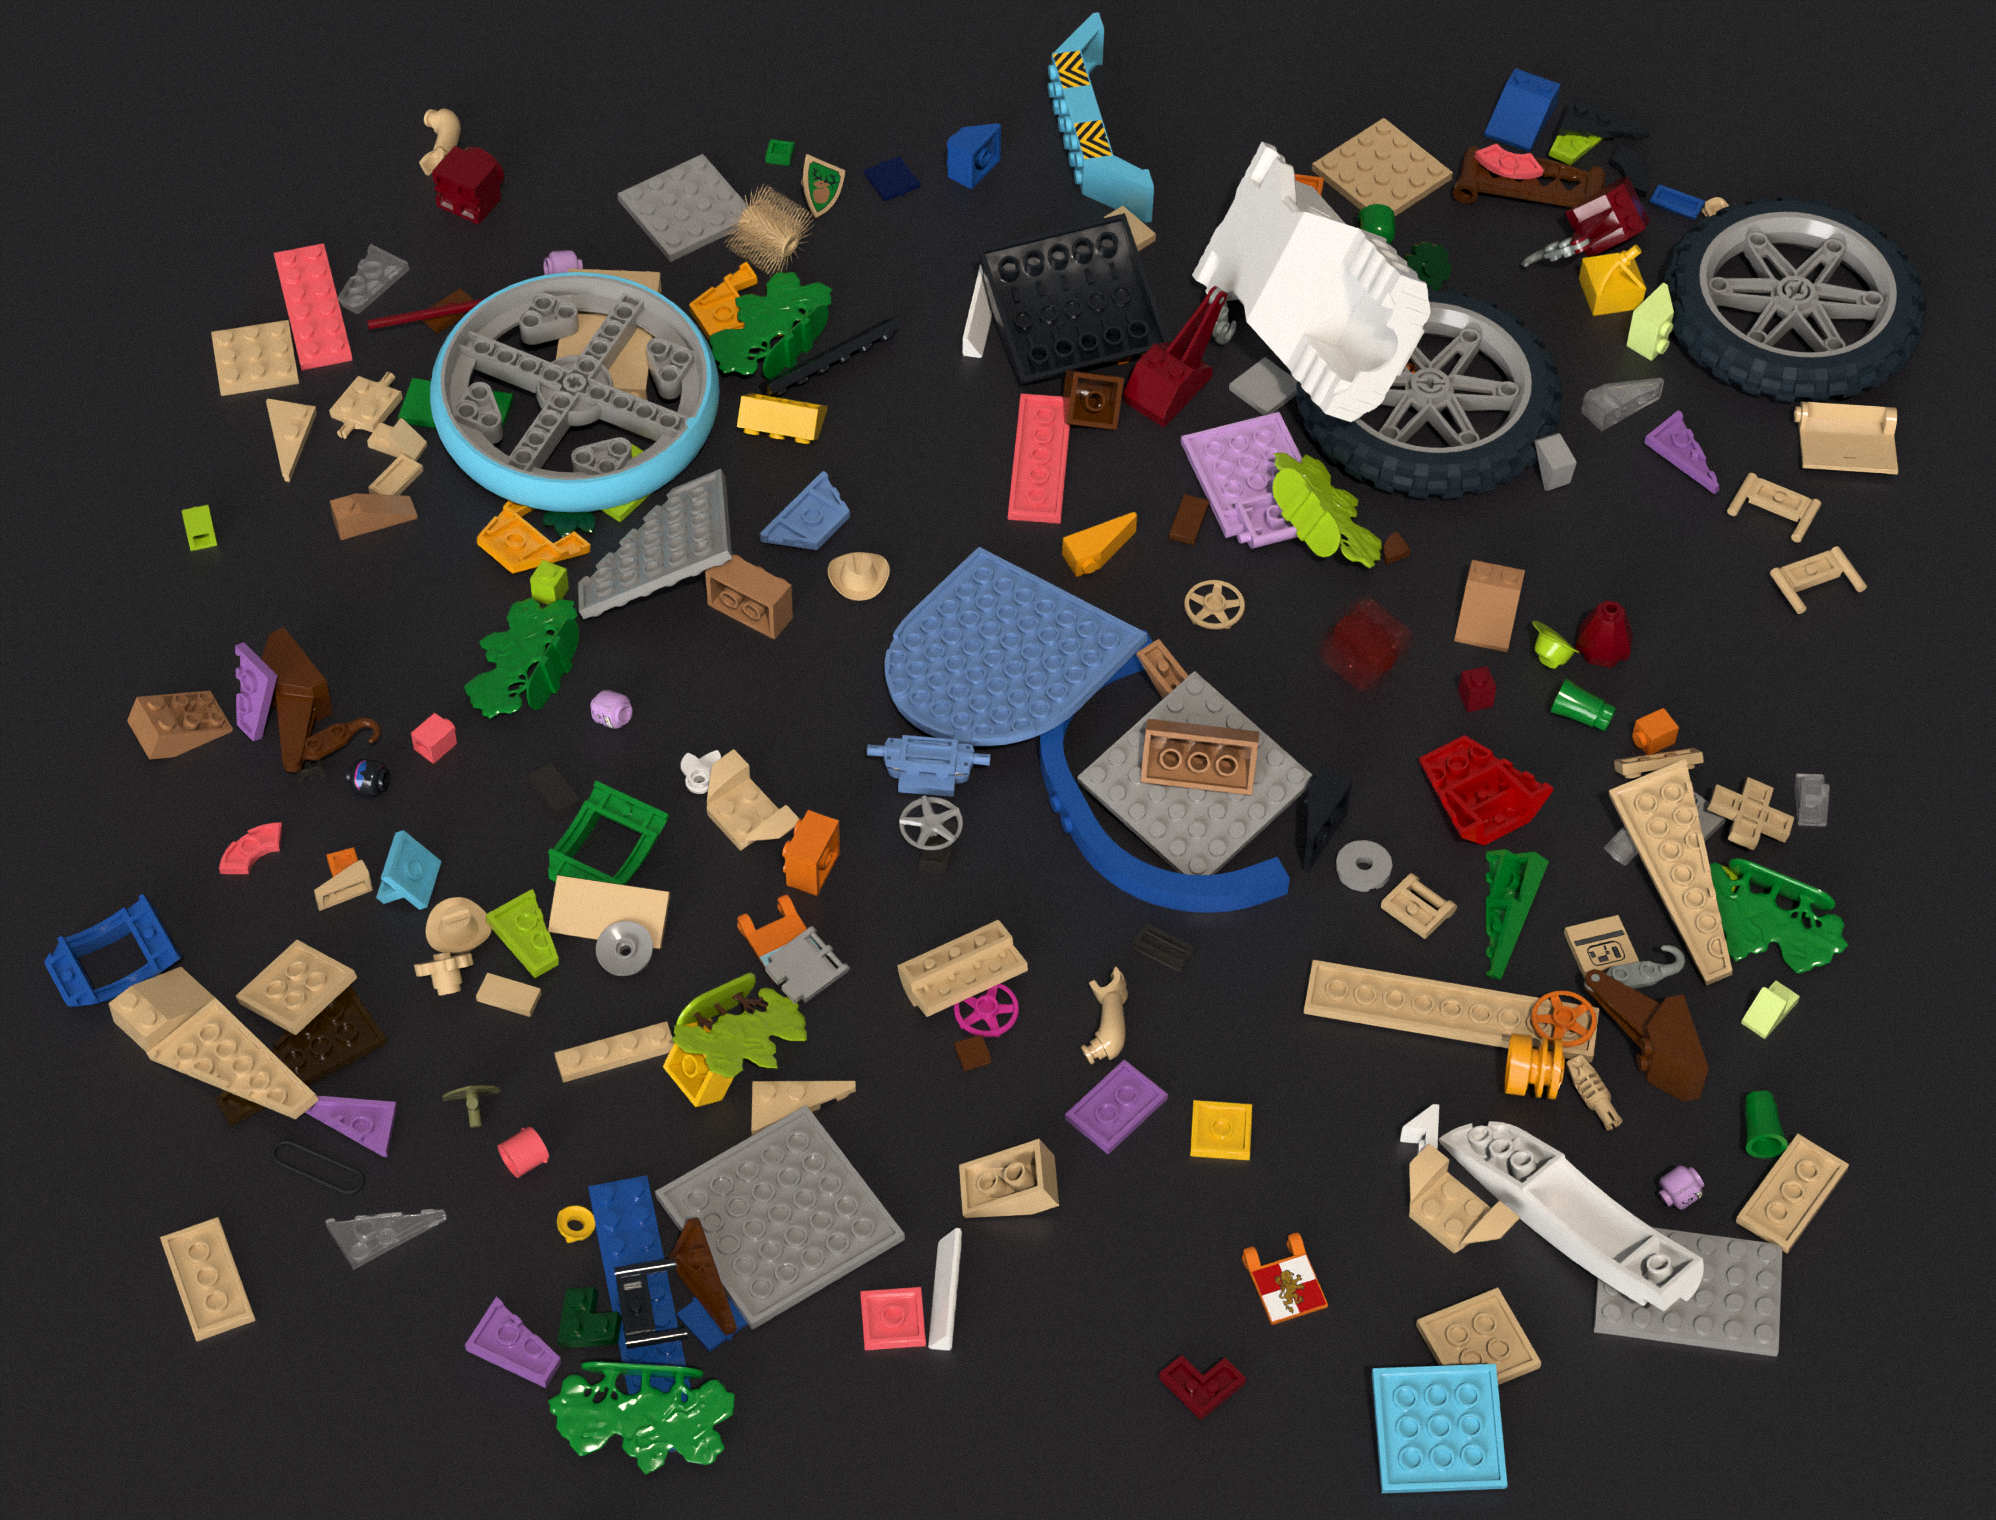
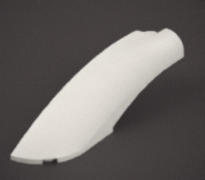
M1489 1121L1488 1126L1473 1127L1472 1123L1451 1130L1439 1138L1440 1144L1499 1201L1516 1213L1535 1232L1584 1269L1642 1306L1649 1302L1665 1311L1679 1298L1687 1302L1696 1292L1703 1277V1258L1635 1217L1587 1179L1565 1159V1155L1516 1126Z

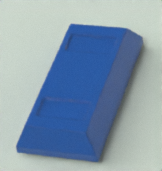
M1660 184L1649 201L1653 206L1692 220L1697 218L1705 204L1704 200Z

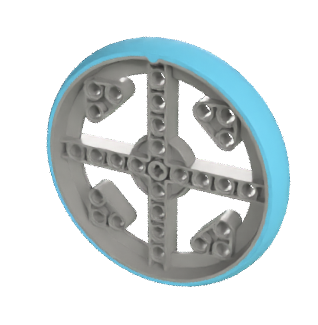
M587 272L556 273L527 279L492 294L471 309L455 325L441 347L433 368L430 386V405L435 426L446 450L459 467L481 486L500 497L535 509L555 512H590L609 509L638 500L673 480L692 462L705 444L715 421L720 394L719 376L710 346L698 326L681 308L660 293L634 281L612 275ZM578 311L608 314L580 356H565L549 362L495 341L501 335L519 325L521 340L524 343L535 345L574 335L578 331ZM639 326L655 337L647 343L646 348L647 364L658 393L665 399H674L681 394V401L677 412L614 388L609 369ZM474 369L536 393L542 410L510 456L504 454L493 445L503 438L501 414L491 387L487 383L475 382L469 386ZM598 419L656 441L647 450L632 458L629 440L622 437L613 438L576 448L571 454L573 472H556L541 469L570 426L586 425Z

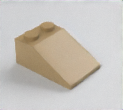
M179 967L130 986L108 1004L114 1023L143 1050L148 1052L215 997L188 972Z
M1040 1139L959 1165L962 1213L965 1218L1032 1215L1059 1206L1055 1155Z

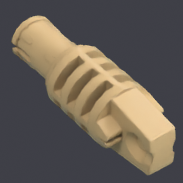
M1582 1055L1567 1061L1566 1067L1573 1084L1587 1107L1596 1111L1606 1130L1613 1129L1612 1123L1615 1128L1618 1127L1623 1120L1611 1104V1094L1596 1070Z

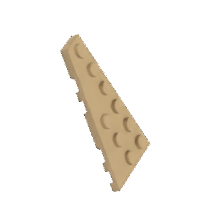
M216 998L146 1053L150 1060L293 1119H297L319 1101L316 1094Z

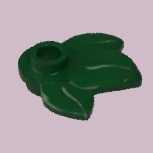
M547 511L542 522L543 526H555V530L561 539L577 529L592 534L595 529V518L591 512Z

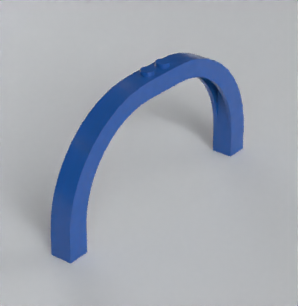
M1148 633V641L1138 651L1153 643ZM1136 653L1101 688L1125 676L1145 670ZM1075 713L1057 727L1040 734L1039 757L1041 773L1045 787L1050 795L1049 801L1053 811H1058L1065 833H1070L1075 844L1093 868L1121 890L1154 905L1173 910L1200 913L1245 909L1288 894L1290 878L1278 857L1244 869L1215 875L1175 873L1154 867L1133 857L1119 847L1102 829L1068 768L1063 742Z

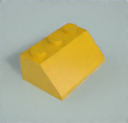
M750 393L741 396L737 427L744 428V433L759 435V432L762 431L770 433L769 437L785 439V436L795 437V442L810 444V440L819 438L828 406Z

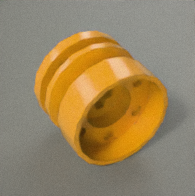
M1512 1033L1506 1062L1505 1094L1525 1096L1528 1084H1534L1535 1098H1541L1543 1086H1547V1099L1555 1100L1564 1074L1565 1056L1562 1039L1554 1038L1552 1049L1548 1051L1547 1037H1542L1539 1048L1533 1049L1531 1035Z

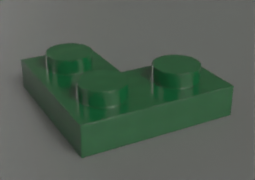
M595 1287L566 1289L557 1344L561 1349L618 1345L622 1316L619 1312L595 1313L599 1295Z

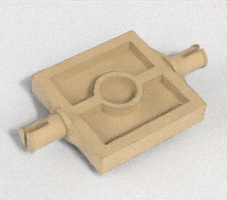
M386 372L379 382L357 376L329 410L331 418L344 423L340 430L337 431L339 437L346 439L353 429H364L373 433L380 422L383 423L403 399L401 391L389 387L395 380V376L391 372L390 374Z

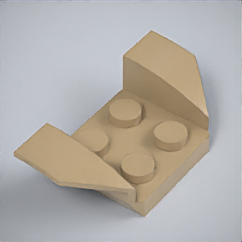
M734 749L712 765L707 795V815L740 851L757 840L780 839L796 826L799 818L787 805L781 809L776 807L750 779L749 764Z
M1428 1144L1410 1162L1409 1217L1453 1253L1458 1252L1470 1243L1501 1239L1520 1217L1501 1201L1492 1208L1447 1172L1449 1159L1431 1144Z

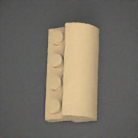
M999 920L897 965L901 983L909 1000L914 1007L918 1005L926 1017L1028 971L1026 960L1015 948L1012 936Z

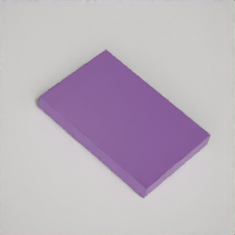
M1123 1060L1065 1114V1120L1109 1154L1167 1100L1168 1094L1126 1060Z

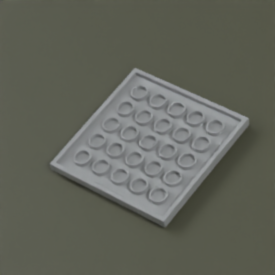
M1194 671L1077 777V782L1177 873L1215 875L1306 791L1307 783L1312 774ZM1148 719L1260 731L1252 795L1140 782Z
M807 1105L655 1191L656 1199L681 1233L688 1219L699 1218L724 1291L752 1330L905 1240L903 1231Z

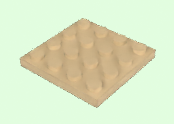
M1385 118L1312 163V171L1315 174L1324 178L1326 183L1360 210L1369 205L1382 204L1390 207L1394 211L1395 216L1452 180L1453 175L1452 171Z

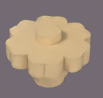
M450 952L433 955L434 960L414 965L417 977L431 975L433 987L437 989L438 996L461 991L460 984L462 983L460 968L474 964L471 953L451 956Z

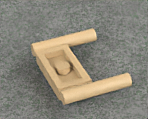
M1748 473L1727 512L1731 516H1736L1748 497L1749 503L1795 522L1801 519L1791 536L1794 542H1801L1819 510L1821 502L1818 499L1811 500L1806 496L1762 478L1759 479L1754 473Z
M1839 546L1832 548L1831 551L1820 553L1780 569L1774 568L1770 572L1771 577L1797 614L1803 613L1806 610V606L1796 592L1838 578L1841 572L1845 573L1858 592H1862L1867 588V585Z

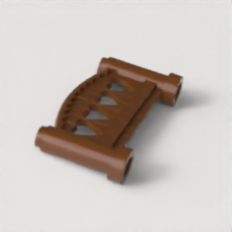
M1471 146L1464 153L1459 180L1454 185L1453 197L1462 204H1471L1476 201L1478 192L1574 207L1604 188L1606 174L1604 169L1599 166H1594L1587 172L1556 161L1534 157L1544 170L1542 176L1555 179L1547 186H1542L1537 178L1525 179L1522 182H1517L1516 179L1503 176L1492 178L1488 170L1474 157L1476 151L1481 149ZM1560 180L1578 181L1580 184L1571 190H1566Z

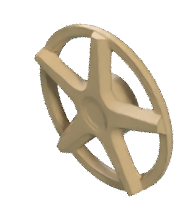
M1208 580L1196 584L1188 591L1184 607L1186 614L1194 625L1197 624L1208 629H1230L1232 625L1241 619L1245 609V602L1242 594L1233 585L1224 581ZM1214 584L1212 593L1207 594L1205 597L1194 593L1196 589L1202 586ZM1222 586L1234 591L1239 599L1225 600V597L1222 595ZM1190 599L1203 605V609L1197 615H1194L1190 609ZM1240 606L1237 615L1229 620L1224 610ZM1214 614L1221 623L1213 624L1202 620Z

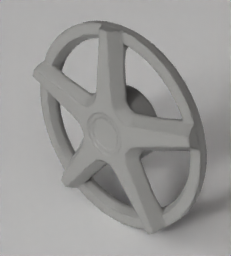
M925 795L921 799L910 803L903 810L899 825L903 837L911 845L923 850H939L957 840L962 831L963 820L959 808L951 802L942 798L927 797ZM930 803L941 804L950 810L935 814ZM922 805V817H906L912 809ZM953 816H956L958 822L955 835L943 826V822ZM904 825L920 827L921 832L917 842L908 836ZM939 834L948 840L941 845L925 846L929 836Z

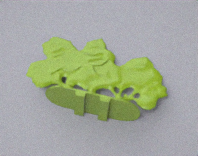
M1274 453L1276 457L1274 465L1279 472L1273 481V496L1283 511L1281 513L1286 521H1291L1296 528V534L1299 539L1305 541L1311 550L1321 557L1333 555L1341 543L1342 554L1352 562H1361L1367 568L1375 566L1374 561L1380 560L1382 541L1369 530L1352 522L1351 517H1357L1355 506L1358 505V499L1346 490L1336 489L1331 486V475L1320 460L1305 455L1301 459L1302 463H1299L1287 453ZM1341 534L1346 536L1348 538V541L1342 539Z

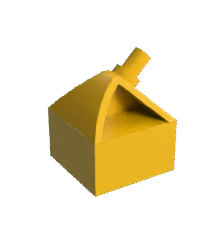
M1634 245L1628 251L1623 250L1621 253L1582 258L1579 281L1593 316L1635 310L1643 303L1646 287L1634 259L1642 253L1637 245Z
M694 1022V1023H690V1024H685V1025L690 1026V1027H694V1026H698V1022ZM707 1026L703 1027L706 1032H710ZM674 1043L663 1068L695 1107L722 1101L734 1077L727 1078L721 1074L711 1072L706 1063L707 1056L705 1054L685 1052Z

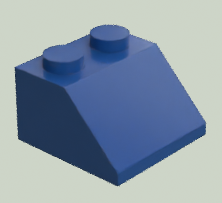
M1000 124L962 127L955 135L950 136L947 142V166L950 179L972 190L1001 161Z

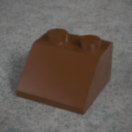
M1066 369L1063 391L1065 423L1117 430L1124 378Z

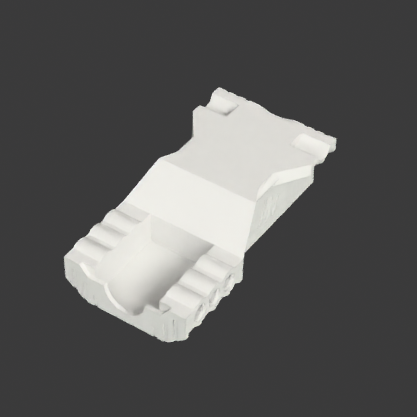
M1261 142L1256 155H1254L1244 178H1242L1237 188L1235 199L1227 215L1216 228L1192 276L1196 281L1207 287L1205 291L1207 294L1212 287L1217 286L1227 292L1226 301L1239 299L1245 308L1246 322L1289 368L1292 376L1301 383L1302 389L1310 394L1312 401L1325 414L1352 422L1363 416L1366 412L1377 408L1383 402L1396 376L1401 375L1425 331L1423 326L1431 313L1427 284L1421 281L1417 273L1407 266V262L1397 255L1395 248L1386 243V238L1346 225L1312 186L1295 180L1293 166L1285 162V157L1277 152L1275 146Z

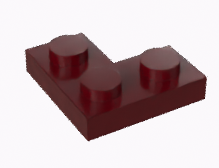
M1181 1355L1159 1373V1379L1200 1420L1246 1384V1377L1226 1358L1202 1375Z

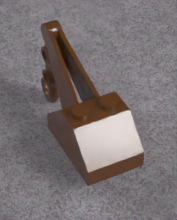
M284 627L269 634L261 660L277 675L270 709L275 708L278 713L281 758L286 771L297 772L302 768L304 760H318L346 745L358 730L364 727H370L374 731L373 736L369 738L370 743L375 742L381 735L379 723L368 717H361L347 723L333 724L311 736L314 721H320L333 714L327 681Z

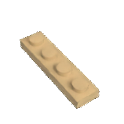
M666 1021L554 1054L564 1083L670 1053L674 1041Z

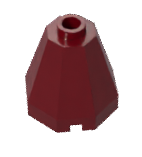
M1606 600L1597 605L1579 625L1575 649L1585 655L1584 659L1588 664L1612 668L1617 665L1618 661L1629 659L1633 632L1625 609L1618 602Z

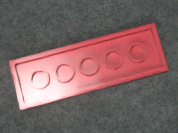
M1021 394L1008 520L1061 524L1070 424L1065 423L1064 402L1061 396Z

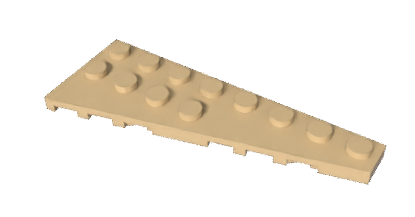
M1683 759L1609 790V796L1705 985L1707 986L1731 976L1732 966L1686 760Z

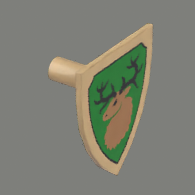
M807 154L801 185L804 187L808 206L813 216L817 218L827 212L836 202L843 185L845 170Z

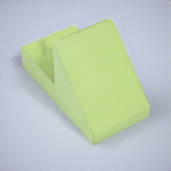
M1775 981L1768 989L1763 987L1741 1023L1766 1039L1798 1003L1800 996L1778 981Z

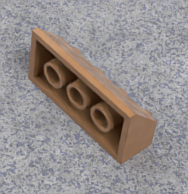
M1148 719L1140 782L1252 795L1260 731Z

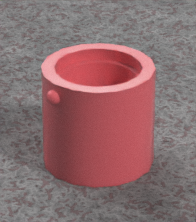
M530 1126L522 1128L520 1132L498 1145V1151L510 1172L517 1178L541 1163H547L549 1159V1153L537 1132Z

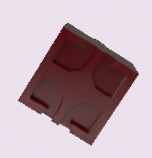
M454 146L432 171L433 182L436 183L434 189L438 192L436 195L437 207L479 225L501 200L500 186L505 178L503 169L491 154L481 148L467 147L463 150Z

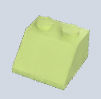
M1662 283L1634 310L1626 346L1651 361L1658 354H1663L1670 343L1668 337L1673 328L1672 318L1674 310L1667 284Z

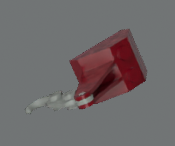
M1629 177L1616 180L1566 211L1565 214L1575 232L1573 237H1569L1561 242L1555 241L1550 243L1544 249L1524 259L1521 265L1525 268L1542 259L1549 258L1550 261H1554L1562 256L1566 258L1583 251L1587 257L1593 256L1630 239L1646 229L1650 220Z
M1217 286L1212 287L1173 342L1154 344L1140 358L1123 392L1124 403L1165 428L1213 377L1212 367L1201 361L1209 339L1212 335L1218 345H1224L1232 338L1237 326L1235 320L1232 321L1231 326L1228 323L1229 309L1225 302L1228 295L1227 292Z

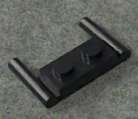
M675 1258L614 1267L627 1349L688 1339L687 1327L656 1332L647 1274L677 1270Z

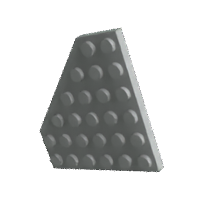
M722 469L673 488L666 495L668 500L661 507L656 505L643 518L645 523L638 530L632 529L619 542L621 547L614 554L609 552L596 565L597 571L590 578L585 576L578 583L579 612L583 619L599 616L605 610L615 606H623L630 600L640 596H648L654 590L664 586H672L681 579L699 575L703 570L713 566H721L732 559L726 477Z

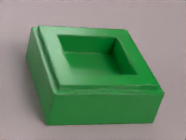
M770 139L765 156L766 163L790 166L795 150V142Z

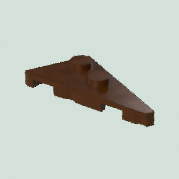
M698 1217L688 1219L669 1258H675L677 1268L675 1271L724 1335L734 1334L737 1326L702 1224Z

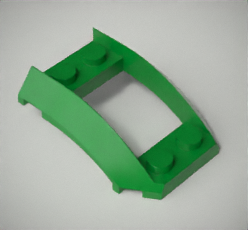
M595 781L594 789L589 799L585 800L569 829L556 846L548 851L550 868L548 867L549 879L556 883L558 875L626 885L648 856L668 820L669 814ZM601 816L642 834L632 853L614 877L573 859Z

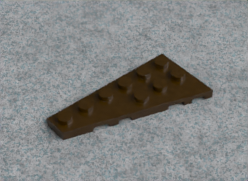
M349 985L297 1035L286 1031L273 1044L274 1047L270 1051L306 1086H309L387 1044V1040ZM224 1091L215 1099L217 1107L230 1127L267 1108L228 1091Z

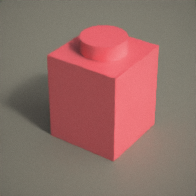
M434 713L411 732L413 748L434 764L457 744L456 728L450 720L443 719Z

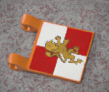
M1299 1233L1288 1235L1286 1245L1292 1255L1291 1257L1263 1266L1260 1265L1255 1247H1248L1243 1250L1242 1261L1250 1273L1271 1325L1328 1307Z

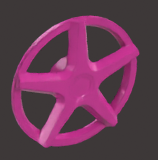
M1003 984L989 988L986 995L978 999L969 997L963 1000L974 1008V1012L964 1020L959 1012L960 1002L954 1004V1015L960 1028L976 1036L982 1035V1037H1000L1001 1034L1008 1031L1015 1024L1019 1014V1004L1016 996ZM997 988L1004 990L1011 997L1013 1004H998L996 1000ZM1013 1012L1009 1022L1000 1028L996 1015ZM984 1019L991 1031L978 1030L970 1025Z

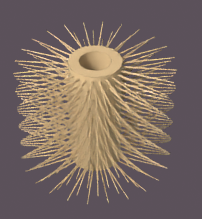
M758 192L755 203L752 200L751 205L750 199V206H747L740 218L735 217V219H739V222H737V230L734 231L736 233L735 236L737 234L738 236L734 240L738 239L739 242L742 239L738 245L739 247H741L743 241V246H746L745 249L749 245L752 247L749 254L744 252L745 249L738 251L739 253H745L744 258L747 254L750 259L752 257L755 259L760 252L759 257L762 255V260L766 255L768 260L763 266L765 269L769 268L770 264L774 261L770 268L771 270L776 262V266L779 262L781 265L784 256V262L786 263V256L791 255L798 248V243H805L799 242L802 239L800 238L802 236H799L802 231L799 229H803L804 225L799 226L801 218L798 221V217L794 220L797 215L792 216L793 213L791 211L793 209L791 207V210L786 215L787 210L784 211L785 207L783 204L778 209L780 205L778 204L777 206L775 203L772 206L773 202L770 204L771 199L768 200L766 198L764 201L767 193H765L762 200V195L758 200L760 194Z

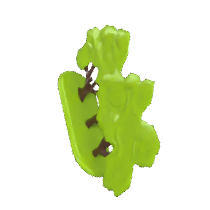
M748 973L698 996L689 1003L674 1026L675 1037H672V1040L685 1052L705 1054L707 1056L706 1063L711 1072L721 1074L727 1078H733L743 1071V1058L751 1060L760 1067L777 1068V1061L773 1057V1054L776 1053V1045L769 1040L771 1035L788 1041H806L807 1032L804 1028L806 1025L805 1017L798 1011L799 1005L797 1003L794 1004L788 997L781 996L774 989L762 988L758 993L759 999H747L746 997L756 982L755 974ZM760 1001H766L768 1005L762 1004ZM740 1003L744 1006L743 1013L739 1015H732L727 1012V1010L734 1008ZM749 1004H752L753 1006H756V1004H758L766 1008L767 1011L761 1012L755 1010ZM747 1008L753 1011L752 1014L748 1013ZM721 1014L717 1022H712L708 1020L714 1016ZM698 1022V1026H694V1027H690V1026L685 1025V1024H690V1023ZM704 1026H707L710 1030L709 1033L703 1029Z

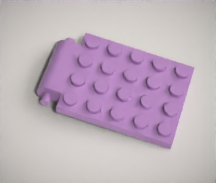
M1280 412L1181 436V445L1207 500H1209V504L1225 538L1237 535L1240 544L1247 542L1249 547L1254 549L1298 537L1296 528L1291 521H1286L1281 513L1283 511L1273 496V481L1279 472L1274 465V460L1276 459L1274 453H1287L1299 463H1302V457Z

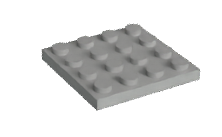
M703 154L618 193V201L670 262L737 230L738 227L733 224L739 222V219H735V217L740 218L743 208L745 210L748 206Z

